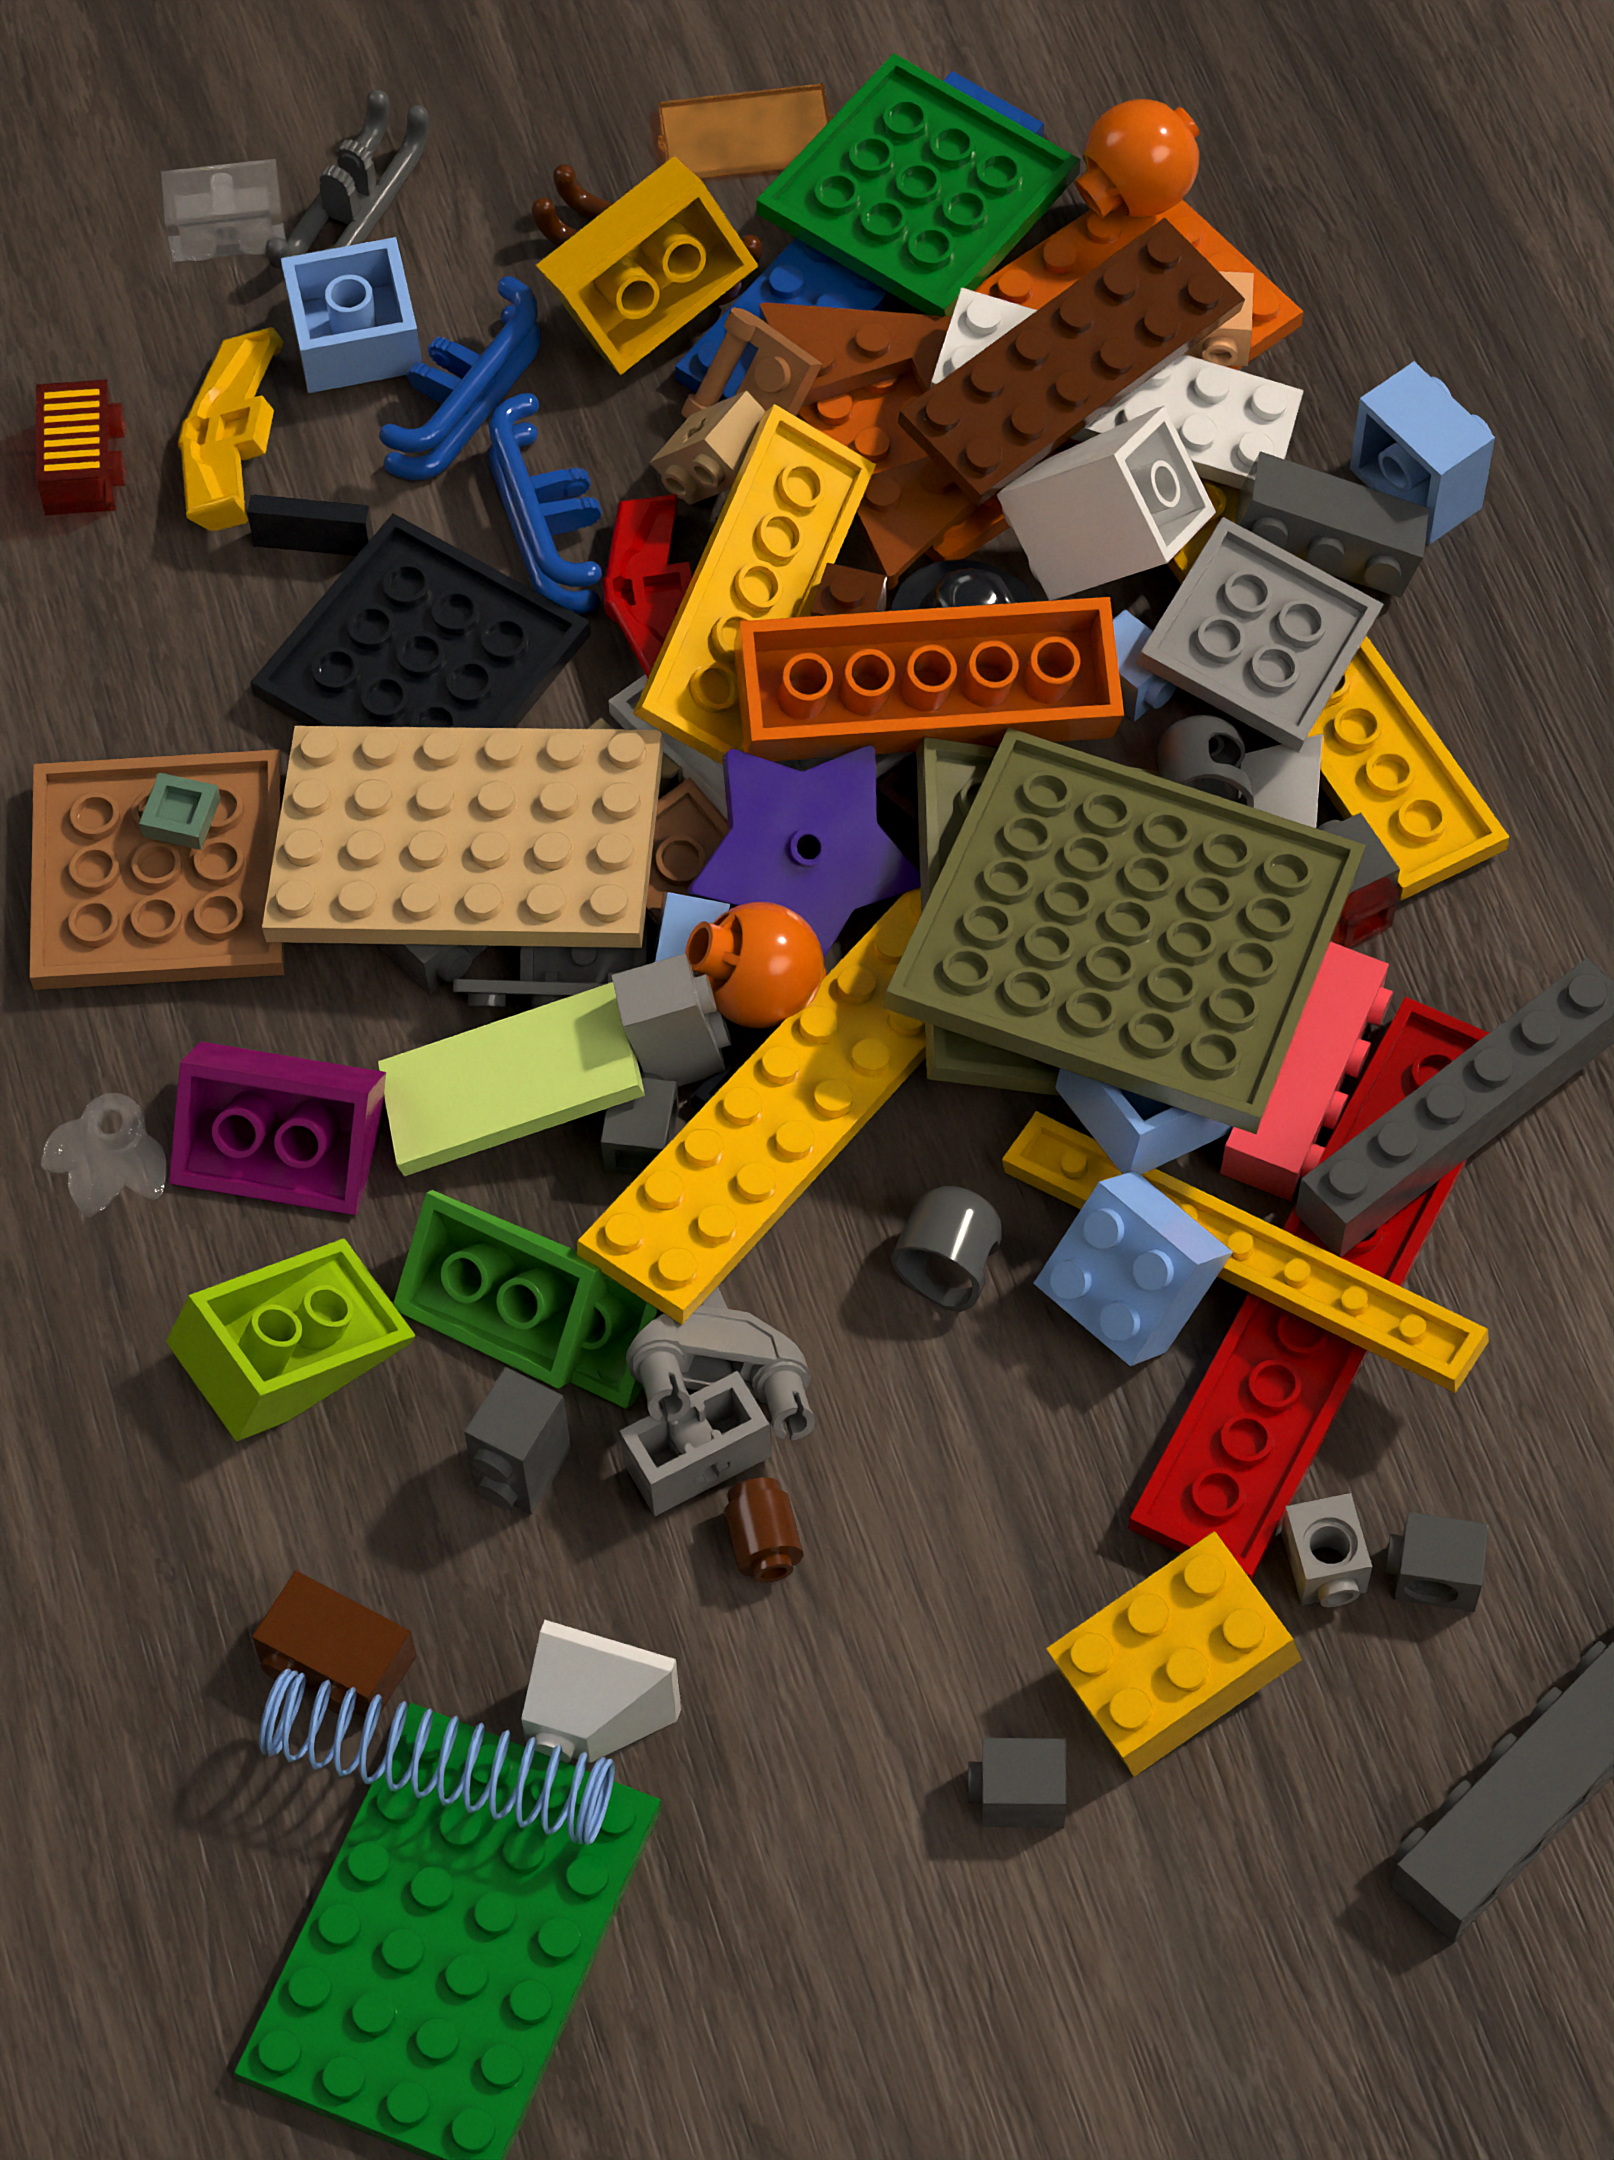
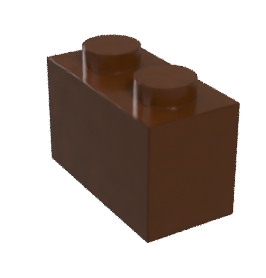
M296 1570L252 1636L259 1661L261 1662L260 1668L273 1680L276 1681L282 1671L291 1669V1671H297L298 1674L304 1673L306 1679L305 1686L317 1693L322 1682L329 1680L331 1692L327 1708L338 1715L348 1689L355 1687L356 1701L351 1718L355 1713L366 1718L373 1697L378 1694L382 1697L381 1714L417 1657L410 1630Z

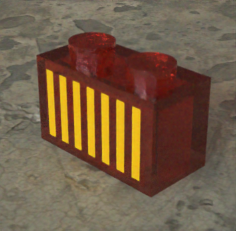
M107 379L36 384V483L45 516L116 511V487L126 486L124 453L122 450L116 451V438L126 437V422L123 403H113Z

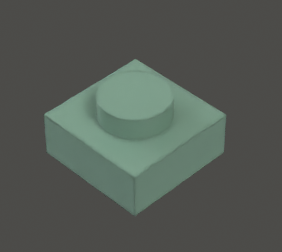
M159 772L139 822L142 837L201 850L221 799L218 785Z

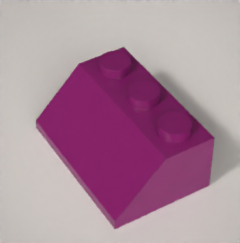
M200 1041L180 1062L169 1184L357 1215L380 1134L386 1072Z

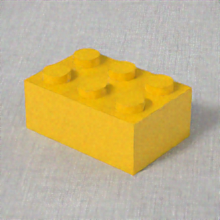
M673 156L535 266L594 349L622 375L756 269L758 264L702 180Z
M1215 1531L1046 1648L1062 1676L1133 1777L1140 1774L1302 1660L1290 1633Z

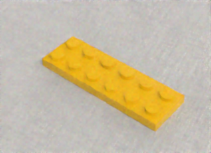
M775 404L764 412L633 715L723 765V755L730 749L744 752L733 646L739 621L810 616L827 562L835 563L876 464Z

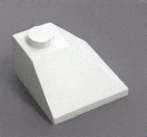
M544 1620L539 1634L521 1718L526 1744L529 1739L534 1737L536 1740L535 1751L551 1757L554 1747L560 1744L562 1747L561 1761L568 1763L571 1761V1758L579 1759L580 1754L586 1751L588 1755L587 1762L591 1763L677 1722L681 1711L676 1659Z

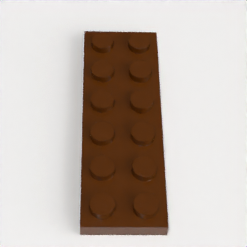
M1164 217L900 410L897 423L978 507L1238 314L1242 309L1245 298Z

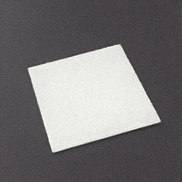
M1323 734L1308 737L1299 753L1281 744L1245 754V758L1241 763V770H1244L1252 780L1253 808L1316 828ZM1239 790L1238 799H1239V798L1241 797V795H1242V793H1241L1240 790Z

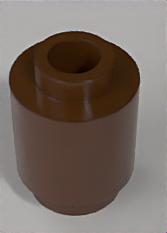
M769 1477L753 1478L736 1484L727 1492L729 1503L724 1509V1514L739 1572L743 1575L754 1577L756 1581L762 1583L775 1582L788 1577L794 1570L793 1566L798 1564L804 1556L789 1495L785 1491L780 1490L779 1482L776 1479Z

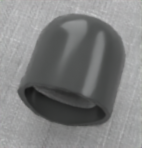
M1190 716L1177 721L1164 732L1157 746L1159 777L1194 788L1192 780L1205 778L1201 791L1230 800L1227 788L1229 783L1242 793L1241 797L1234 802L1254 807L1252 780L1244 770L1237 768L1245 758L1244 742L1239 732L1231 723L1216 716Z
M943 1186L930 1190L920 1198L911 1212L891 1255L892 1267L912 1290L941 1308L958 1312L970 1309L980 1297L986 1283L983 1271L986 1258L997 1251L1002 1239L999 1215L988 1201L970 1190L956 1186ZM931 1254H937L965 1271L972 1282V1287L966 1289L949 1288L931 1281L926 1275L925 1270Z

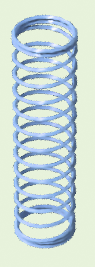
M286 1669L277 1677L270 1691L259 1731V1747L263 1755L275 1756L283 1748V1753L288 1762H295L308 1750V1759L314 1769L323 1768L333 1757L334 1767L340 1777L349 1775L359 1764L360 1774L365 1784L375 1782L385 1770L386 1782L391 1791L401 1789L411 1777V1787L416 1798L425 1797L433 1790L437 1783V1795L443 1806L451 1804L463 1790V1803L468 1813L476 1812L489 1796V1810L494 1820L504 1818L515 1803V1818L520 1827L530 1825L541 1810V1825L546 1835L555 1833L567 1817V1832L571 1841L578 1842L579 1844L584 1842L585 1846L593 1843L600 1830L614 1781L615 1766L612 1759L607 1760L606 1757H601L595 1763L583 1794L577 1819L576 1835H574L575 1803L587 1764L588 1755L586 1751L579 1756L571 1791L565 1806L555 1824L548 1828V1801L550 1788L562 1753L560 1744L554 1747L551 1754L541 1795L529 1817L523 1821L521 1812L522 1792L536 1747L534 1737L529 1739L526 1744L517 1784L504 1809L500 1813H496V1784L510 1741L509 1730L503 1732L500 1737L491 1777L483 1794L474 1806H470V1777L484 1735L485 1726L483 1723L478 1724L474 1730L466 1759L465 1771L452 1795L445 1799L443 1790L444 1769L458 1730L459 1719L457 1715L452 1717L448 1723L438 1767L427 1787L422 1792H419L417 1782L418 1762L431 1729L433 1720L431 1708L424 1712L421 1719L412 1761L402 1779L397 1784H393L391 1773L392 1756L405 1723L408 1708L406 1701L400 1703L396 1710L388 1738L386 1755L373 1776L367 1777L366 1750L380 1715L382 1705L380 1694L374 1696L370 1703L363 1727L360 1749L350 1766L346 1770H342L340 1765V1745L355 1706V1687L348 1689L344 1697L337 1721L334 1743L320 1763L315 1761L314 1741L331 1692L330 1681L322 1682L311 1715L308 1737L299 1752L294 1756L289 1754L288 1738L304 1693L305 1675L304 1673L298 1674L297 1671ZM287 1689L281 1719L279 1721L276 1732L273 1736L274 1724L277 1717L278 1709L282 1701L283 1695Z

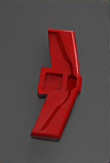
M677 494L619 501L606 577L601 582L605 612L615 623L620 625L647 678H649L692 579L689 562L669 564L678 513Z

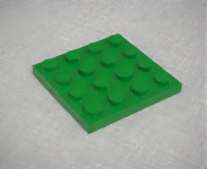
M893 53L756 199V214L925 314L951 317L954 313L961 288L975 291L1078 177L1081 159Z

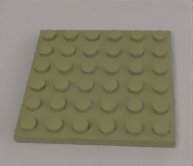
M1008 727L885 993L883 1008L1257 1134L1358 873L1366 845Z

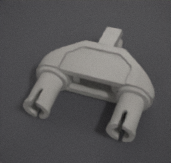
M718 1286L683 1325L668 1315L663 1314L644 1327L628 1348L626 1360L629 1371L634 1379L643 1384L649 1414L657 1421H660L662 1417L659 1403L663 1406L666 1422L679 1420L687 1414L691 1405L686 1388L700 1390L738 1371L754 1399H759V1402L768 1404L772 1417V1427L774 1433L779 1438L785 1439L787 1434L784 1422H786L790 1441L804 1438L815 1426L814 1414L809 1407L805 1394L811 1376L803 1353L787 1336L749 1312L728 1309Z

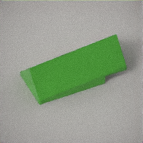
M434 1190L427 1192L393 1303L399 1313L559 1389L571 1382L625 1409L632 1406L644 1387L643 1384L631 1376L626 1360L628 1348L644 1327L654 1319L665 1314L601 1272V1268L577 1256L576 1250Z

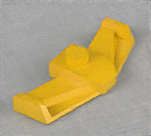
M272 327L222 340L187 418L182 421L178 448L182 454L186 517L210 531H218L245 524L249 520L244 501L241 461L265 455L274 410L262 395L254 396L272 357L279 354L284 345V341Z

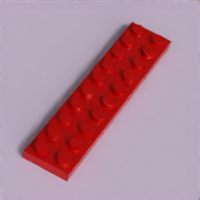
M1405 996L1326 1145L1319 1165L1489 1034V1032ZM1469 1157L1341 1258L1403 1287ZM1296 1202L1282 1230L1334 1254L1295 1214ZM1249 1292L1129 1518L1128 1529L1181 1554L1215 1531L1252 1581L1283 1521L1285 1507L1292 1504L1370 1351Z

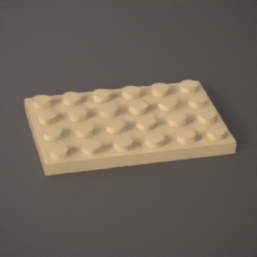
M295 726L262 924L266 942L642 948L664 749L662 731L626 729Z

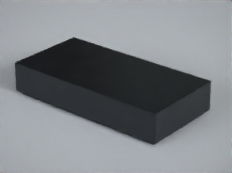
M266 495L250 496L247 515L254 547L357 556L374 536L370 509L367 505Z

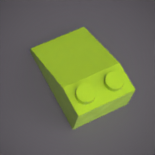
M343 1238L188 1295L166 1343L237 1442L290 1421L410 1345L416 1335L346 1239Z

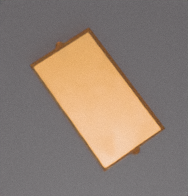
M824 83L658 102L662 134L658 137V144L661 150H665L667 161L675 156L699 179L782 170L794 160L834 116L829 115Z

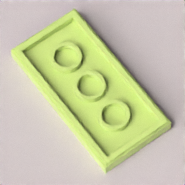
M613 982L378 1061L379 1070L386 1072L384 1098L396 1164L404 1176L645 1096L637 1057L622 1026Z

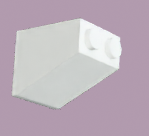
M1165 406L1155 408L1033 465L997 494L1002 505L1004 518L1008 525L1014 529L1029 559L1031 572L1041 583L1049 601L1168 563L1216 513Z

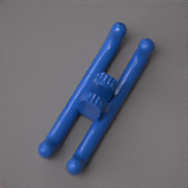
M506 276L499 280L497 285L499 295L513 305L506 306L502 310L501 321L504 327L481 355L454 341L450 342L448 338L444 339L438 336L427 347V352H429L432 361L455 376L434 367L431 368L428 364L425 365L422 362H416L407 372L408 375L406 377L409 378L408 382L412 384V387H415L417 391L426 394L429 398L442 405L430 420L420 428L405 429L395 424H386L381 428L379 439L388 448L404 453L423 452L433 448L428 454L421 457H409L399 452L387 454L383 466L389 474L414 481L426 480L443 472L451 465L533 361L541 345V331L536 323L538 302L532 290L523 282L511 276Z
M530 393L516 395L504 400L494 410L489 422L492 444L488 452L491 473L534 591L578 615L592 613L600 605L599 595L595 591H569L560 587L559 584L569 587H580L598 583L602 576L600 566L593 561L582 563L565 561L559 556L552 536L592 526L593 523H597L598 519H601V508L598 500H595L594 497H581L582 494H586L587 490H590L589 486H591L587 471H584L583 468L578 469L576 467L573 469L571 467L569 470L562 469L529 477L519 448L533 444L538 437V431L529 422L516 425L514 423L519 419L534 415L539 408V401L535 395Z

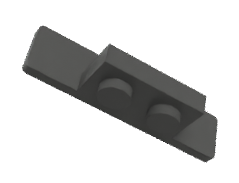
M644 923L642 948L521 946L520 981L453 979V992L468 994V1006L506 1007V996H531V1008H537L613 982L612 975L648 964L649 924Z

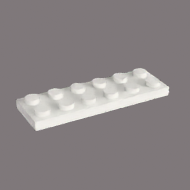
M961 288L930 388L1037 310ZM1183 354L1072 436L1071 439L1084 442L1155 408L1165 406L1198 476L1241 489L1260 451L1285 459L1304 390Z

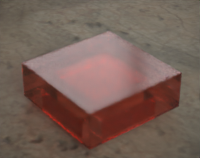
M1387 876L1349 894L1332 937L1334 943L1349 948L1392 927L1399 892Z

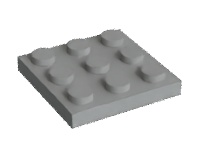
M1222 517L1141 650L1136 664L1299 753L1384 604Z

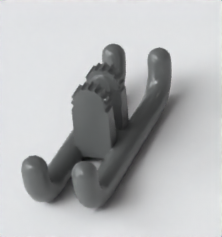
M373 90L368 94L366 100L367 114L362 130L355 141L345 139L336 154L338 156V166L335 167L332 164V166L328 165L324 168L319 176L320 192L286 241L281 237H272L266 242L265 253L269 263L274 268L283 270L281 258L306 254L330 218L348 224L332 249L361 244L366 241L424 152L430 127L429 113L425 107L414 105L408 110L406 115L407 128L402 145L376 183L374 163L371 159L387 129L390 104L389 97L383 90Z

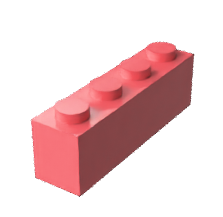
M1330 943L1258 1132L1254 1134L1233 1127L1225 1145L1220 1174L1292 1202L1301 1178L1319 1165L1325 1151L1324 1147L1317 1145L1323 1128L1334 1131L1341 1119L1348 1095L1339 1091L1346 1075L1358 1078L1371 1046L1370 1042L1362 1040L1369 1023L1380 1027L1393 995V991L1383 988L1389 967L1388 963L1336 943Z

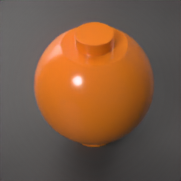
M1134 99L1119 103L1103 113L1090 129L1083 150L1086 172L1074 181L1075 187L1090 209L1100 218L1105 217L1112 210L1130 217H1151L1164 213L1176 206L1193 186L1198 173L1200 158L1195 138L1200 135V131L1190 115L1180 106L1173 111L1166 104L1151 99Z
M771 902L741 904L723 913L713 924L706 921L700 922L691 932L685 949L692 970L697 972L698 976L707 975L717 1011L721 1012L722 1016L732 1023L747 1028L767 1029L780 1026L786 1018L799 1013L813 1001L819 991L822 980L826 977L821 944L812 927L793 910Z

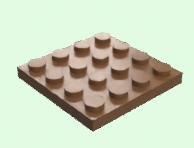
M280 749L34 764L30 981L33 990L285 975L284 942H266L262 930L283 801V772ZM159 772L218 785L221 799L201 850L142 837L139 822Z

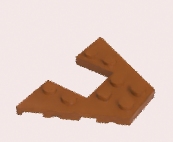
M767 302L759 304L761 320L823 364L801 407L912 372L922 394L930 389L952 317ZM928 456L872 474L854 519L880 574L886 576V587L890 590L898 585V577L929 548L934 551L943 542L944 534L952 526L961 525L980 506L977 507Z

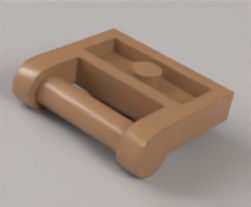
M732 308L724 323L727 332L697 393L688 395L681 409L682 415L688 419L691 414L718 403L748 342H750L759 349L736 395L747 390L765 411L775 404L796 417L823 364L754 314L744 309Z

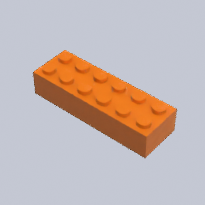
M1110 597L739 621L733 645L744 752L772 762L840 757L869 745L874 747L875 754L916 752L923 737L990 747L1000 746L1008 727L1051 742L1113 738L1124 717Z

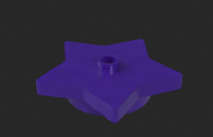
M871 745L862 747L803 772L736 749H730L723 755L728 831L687 889L689 896L728 903L733 908L750 902H771L785 906L799 914L812 927L821 944L825 959L853 910L921 887L919 872L877 824L874 747ZM801 837L806 838L812 844L815 853L814 859H805L799 855L797 842Z

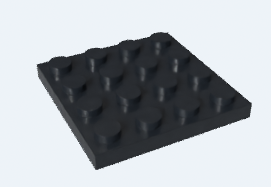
M392 513L251 681L252 692L255 697L306 726L516 728L591 635L590 621Z

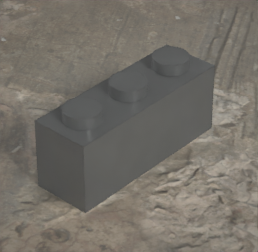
M1260 451L1239 491L1234 523L1327 574L1401 598L1424 556L1429 508Z

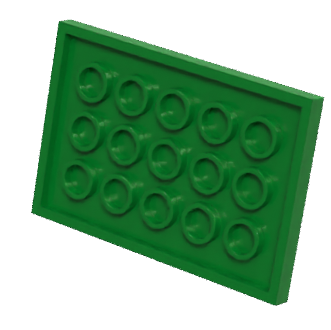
M411 1702L407 1709L400 1739L392 1756L391 1773L393 1784H397L402 1779L412 1761L419 1725L424 1712L428 1710ZM434 1711L427 1742L418 1762L417 1782L419 1792H422L427 1787L438 1767L444 1735L451 1719ZM460 1721L456 1738L444 1769L443 1790L445 1799L452 1795L465 1771L469 1746L476 1728ZM484 1731L481 1747L471 1772L470 1806H474L478 1802L490 1780L500 1740L499 1736ZM509 1741L507 1753L497 1778L496 1813H500L504 1809L517 1784L525 1750L524 1746ZM534 1751L523 1786L521 1804L523 1821L529 1817L541 1795L551 1758L537 1751ZM561 1760L550 1788L547 1813L548 1828L555 1824L565 1806L576 1766ZM384 1770L382 1775L371 1784L237 2065L234 2072L237 2081L429 2160H506L661 1813V1799L613 1781L609 1803L600 1830L593 1843L585 1846L584 1842L579 1844L578 1842L571 1841L567 1832V1817L555 1833L546 1835L541 1825V1810L530 1825L520 1827L515 1818V1803L504 1818L494 1820L489 1810V1796L476 1812L468 1813L463 1803V1790L451 1804L443 1806L437 1795V1783L433 1790L425 1797L416 1798L411 1787V1777L401 1789L391 1791L386 1782ZM586 1770L576 1797L574 1835H576L581 1801L591 1772Z

